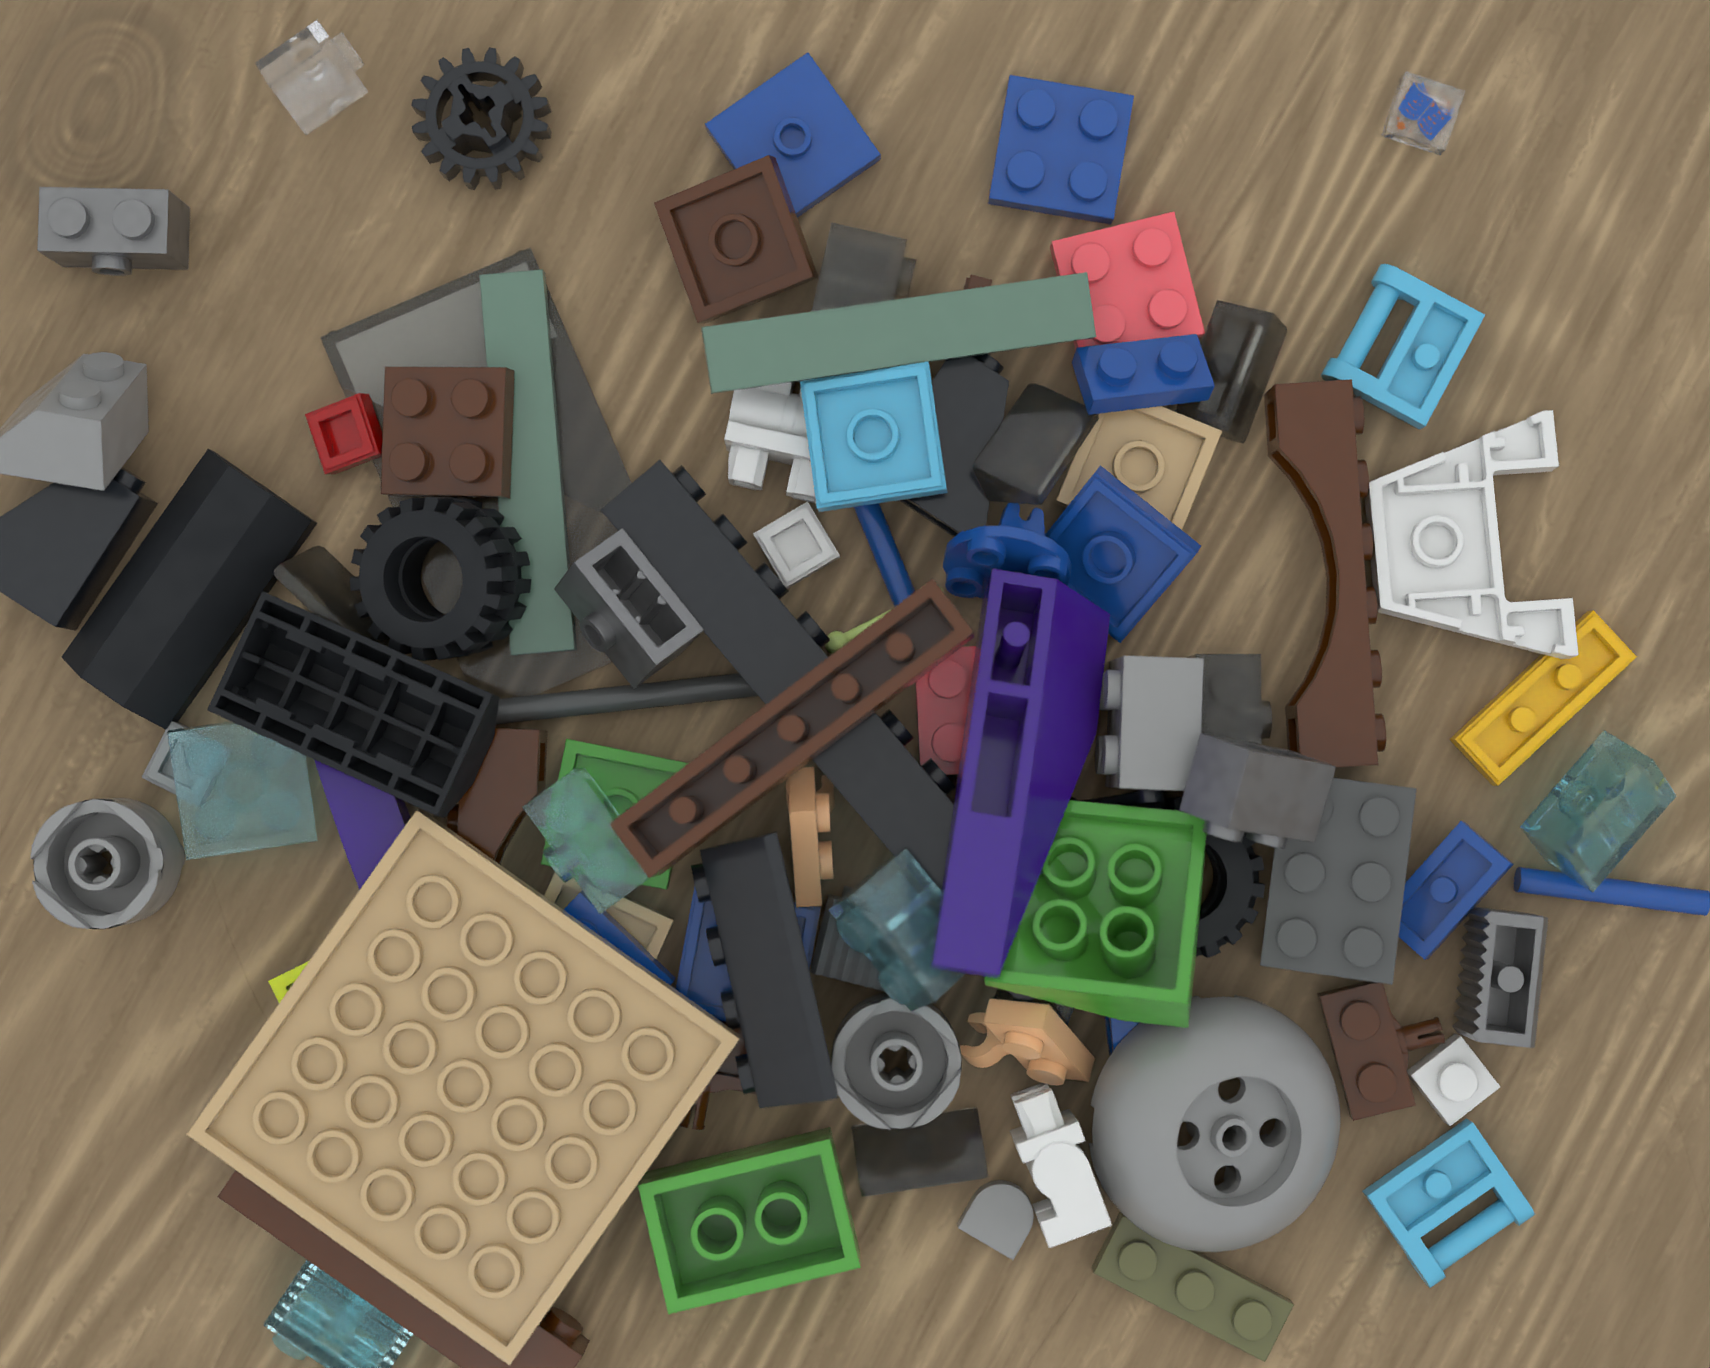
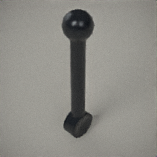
M1145 789L1133 793L1079 801L1134 806L1163 803L1164 794L1163 790ZM1071 796L1070 800L1078 801L1076 798Z

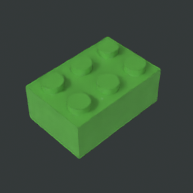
M831 1127L646 1171L638 1184L668 1314L861 1268L860 1248Z

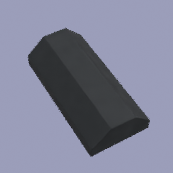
M207 449L62 655V658L80 678L110 699L163 729H167L172 721L178 722L248 623L262 591L270 592L317 525V522L216 452Z
M262 591L207 711L436 816L445 818L473 785L494 739L500 697Z

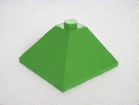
M1070 800L998 979L985 977V985L1122 1021L1189 1028L1207 833L1202 831L1205 820L1182 811Z

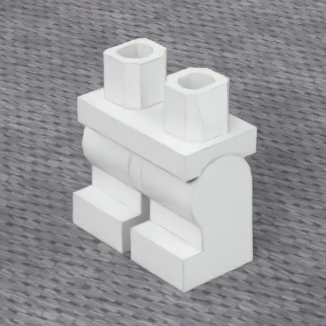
M795 382L735 390L724 438L726 449L730 451L728 457L729 484L753 490H762L768 460L792 465L786 496L816 503L801 389L800 394H794Z
M1040 1083L1011 1094L1021 1123V1127L1010 1130L1012 1139L1022 1163H1026L1039 1191L1048 1197L1032 1205L1049 1248L1111 1226L1110 1218L1089 1161L1078 1143L1085 1141L1078 1120L1070 1109L1060 1112L1053 1091L1049 1088L1048 1084Z

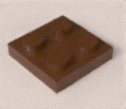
M767 155L654 203L697 323H708L819 278L776 158L771 155Z
M385 366L381 494L411 497L510 498L515 371L506 367Z

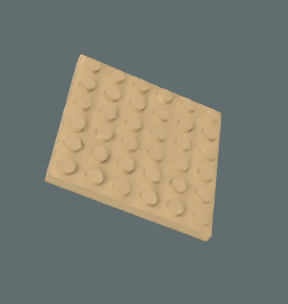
M418 809L186 1135L510 1366L739 1041L741 1035L424 810Z

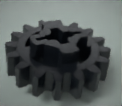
M489 47L484 61H476L470 49L465 48L462 49V65L454 67L451 62L443 57L438 62L444 75L439 80L424 75L420 80L430 95L428 99L412 100L411 106L416 114L426 118V120L413 125L412 131L419 141H430L421 152L429 164L442 160L439 171L446 180L451 181L462 171L463 180L468 189L475 190L479 184L480 177L487 176L494 189L497 190L502 187L501 173L510 171L513 176L522 180L525 178V174L520 162L525 157L536 162L542 160L543 156L534 144L535 139L551 138L552 132L549 125L538 120V118L551 113V107L547 98L534 97L542 89L540 81L535 74L521 79L524 67L519 58L514 56L503 67L501 66L500 56L496 48ZM477 81L497 82L492 87L472 83ZM452 96L453 102L450 116L442 121L443 110ZM469 102H473L479 111L483 110L492 121L491 126L496 133L495 137H491L486 128H481L472 117L474 114L468 105ZM523 110L522 126L517 138L512 143L510 140L512 126L515 121L522 117L520 112ZM474 150L491 153L493 156L473 158L465 155Z

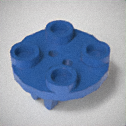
M1014 500L1009 501L1005 506L998 526H979L960 532L947 542L943 559V568L947 575L945 582L947 591L957 597H978L983 599L992 568L1058 579L1065 585H1068L1072 564L1067 552L1053 539L1045 536L1043 510L1034 508L1025 521L1020 518V505Z

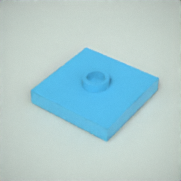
M929 362L800 381L816 506L819 512L947 493Z

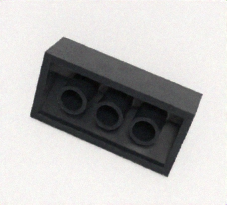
M777 831L701 849L702 863L691 865L699 903L712 901L717 926L706 928V935L714 967L726 964L732 990L720 992L728 1027L732 1030L741 1028L747 1053L735 1056L743 1093L756 1092L759 1108L822 1102L838 1098Z

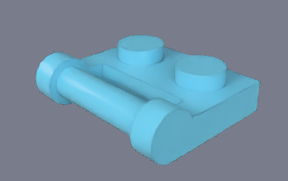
M1381 264L1371 281V284L1375 287L1340 354L1337 358L1329 359L1321 374V378L1324 381L1352 379L1354 395L1360 396L1365 401L1420 430L1427 425L1485 314L1395 266ZM1397 299L1404 300L1413 305L1414 308L1375 378L1360 368Z
M1468 1119L1457 1124L1362 1191L1400 1245L1416 1272L1429 1288L1446 1277L1443 1272L1446 1268L1509 1224L1515 1222L1520 1226L1535 1215L1529 1202L1477 1127ZM1492 1188L1498 1199L1427 1249L1421 1240L1422 1236Z

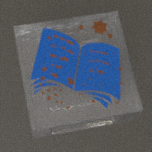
M1405 71L1400 77L1381 136L1441 156L1447 148L1465 90Z

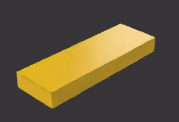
M1594 610L1586 612L1575 622L1578 656L1571 659H1559L1541 654L1449 739L1492 786H1499L1637 657Z

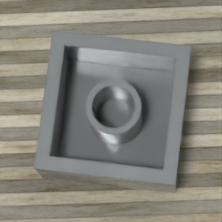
M1124 655L1109 661V670L1103 673L1099 710L1108 711L1107 735L1097 736L1095 746V773L1106 775L1105 787L1185 791L1201 734L1203 658Z

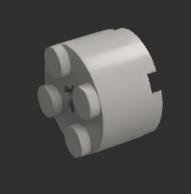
M128 798L84 800L59 809L39 829L31 849L30 859H34L33 870L35 881H32L40 903L59 921L76 928H114L144 920L156 913L167 903L179 882L181 869L185 863V852L171 824L153 807ZM109 851L113 857L110 864L114 869L112 874L105 875L103 869L106 867L107 861L101 854L102 852Z
M890 992L873 995L854 1006L843 1018L836 1031L831 1054V1068L837 1093L846 1108L866 1124L875 1128L890 1130L914 1128L927 1124L938 1117L953 1100L959 1087L962 1069L959 1043L948 1019L932 1003ZM902 1046L908 1048L909 1050L906 1054L910 1065L908 1070L904 1072L898 1067L893 1068L889 1073L883 1070L885 1061L882 1051L888 1047L896 1052Z

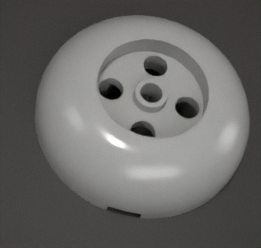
M1234 995V997L1203 999L1199 996L1192 997L1189 1028L1148 1023L1137 1024L1121 1040L1106 1061L1099 1075L1091 1100V1106L1095 1109L1092 1126L1093 1143H1089L1090 1154L1097 1177L1109 1199L1139 1229L1155 1239L1185 1250L1198 1252L1237 1250L1262 1242L1285 1229L1309 1207L1322 1189L1331 1171L1339 1144L1341 1122L1338 1092L1328 1063L1317 1045L1300 1026L1280 1011L1260 1001ZM1231 1078H1239L1240 1089L1236 1096L1228 1100L1219 1096L1218 1087L1220 1082ZM1275 1118V1126L1270 1135H1259L1263 1123ZM1186 1122L1188 1133L1193 1139L1187 1145L1180 1147L1177 1146L1178 1134L1181 1123ZM1226 1166L1223 1177L1224 1182L1214 1186L1216 1172L1221 1167Z

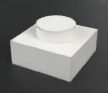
M1453 1034L1445 1041V1044H1440L1407 1070L1409 1078L1443 1122L1449 1126L1453 1125L1500 1088V1085L1462 1036L1458 1034Z

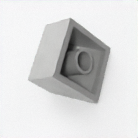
M108 352L81 355L25 399L0 427V474L104 491L149 432L147 364L125 361L121 356Z

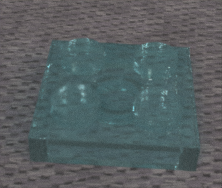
M233 722L168 730L167 734L186 860L318 841L305 755Z

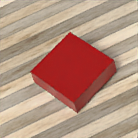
M358 393L305 414L324 474H338L382 457L383 434L370 394Z

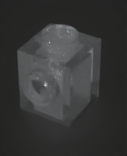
M318 19L255 62L269 87L305 135H308L368 93L355 73L365 65L342 32L331 39Z

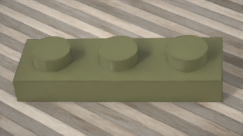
M1119 1212L1091 1267L1094 1274L1264 1362L1268 1358L1294 1306L1289 1298L1198 1251L1185 1250L1153 1238L1135 1226L1121 1212Z

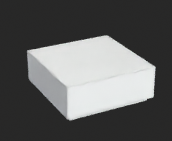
M808 501L753 533L779 579L787 589L840 558L839 553Z

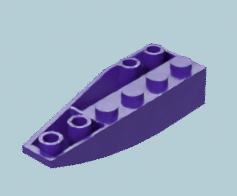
M992 568L982 600L931 968L998 979L1096 736L1110 614L1058 579Z

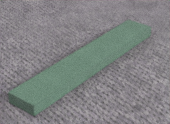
M543 269L479 275L487 367H506L515 371L510 498H498L499 513L505 516L500 527H515L522 539L516 542L514 547L517 552L527 551L530 565L521 567V574L523 579H531L530 593L520 594L518 602L527 607L521 619L508 620V625L513 628V631L509 634L510 651L513 656L577 650L574 613L554 590L570 568L546 273Z
M1087 272L701 328L711 394L915 363L935 362L1086 340L1096 337Z

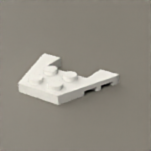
M1553 410L1542 411L1519 423L1496 432H1490L1465 445L1445 453L1441 452L1369 482L1368 495L1365 498L1367 523L1370 524L1373 535L1371 572L1379 613L1559 659H1571L1579 655L1573 598L1509 602L1506 600L1504 592L1493 475L1551 472L1559 466Z

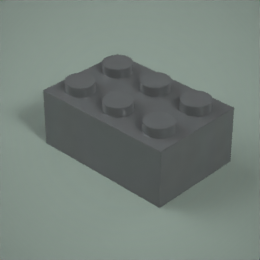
M1333 778L1315 842L1287 838L1285 848L1275 847L1260 966L1393 985L1417 788Z

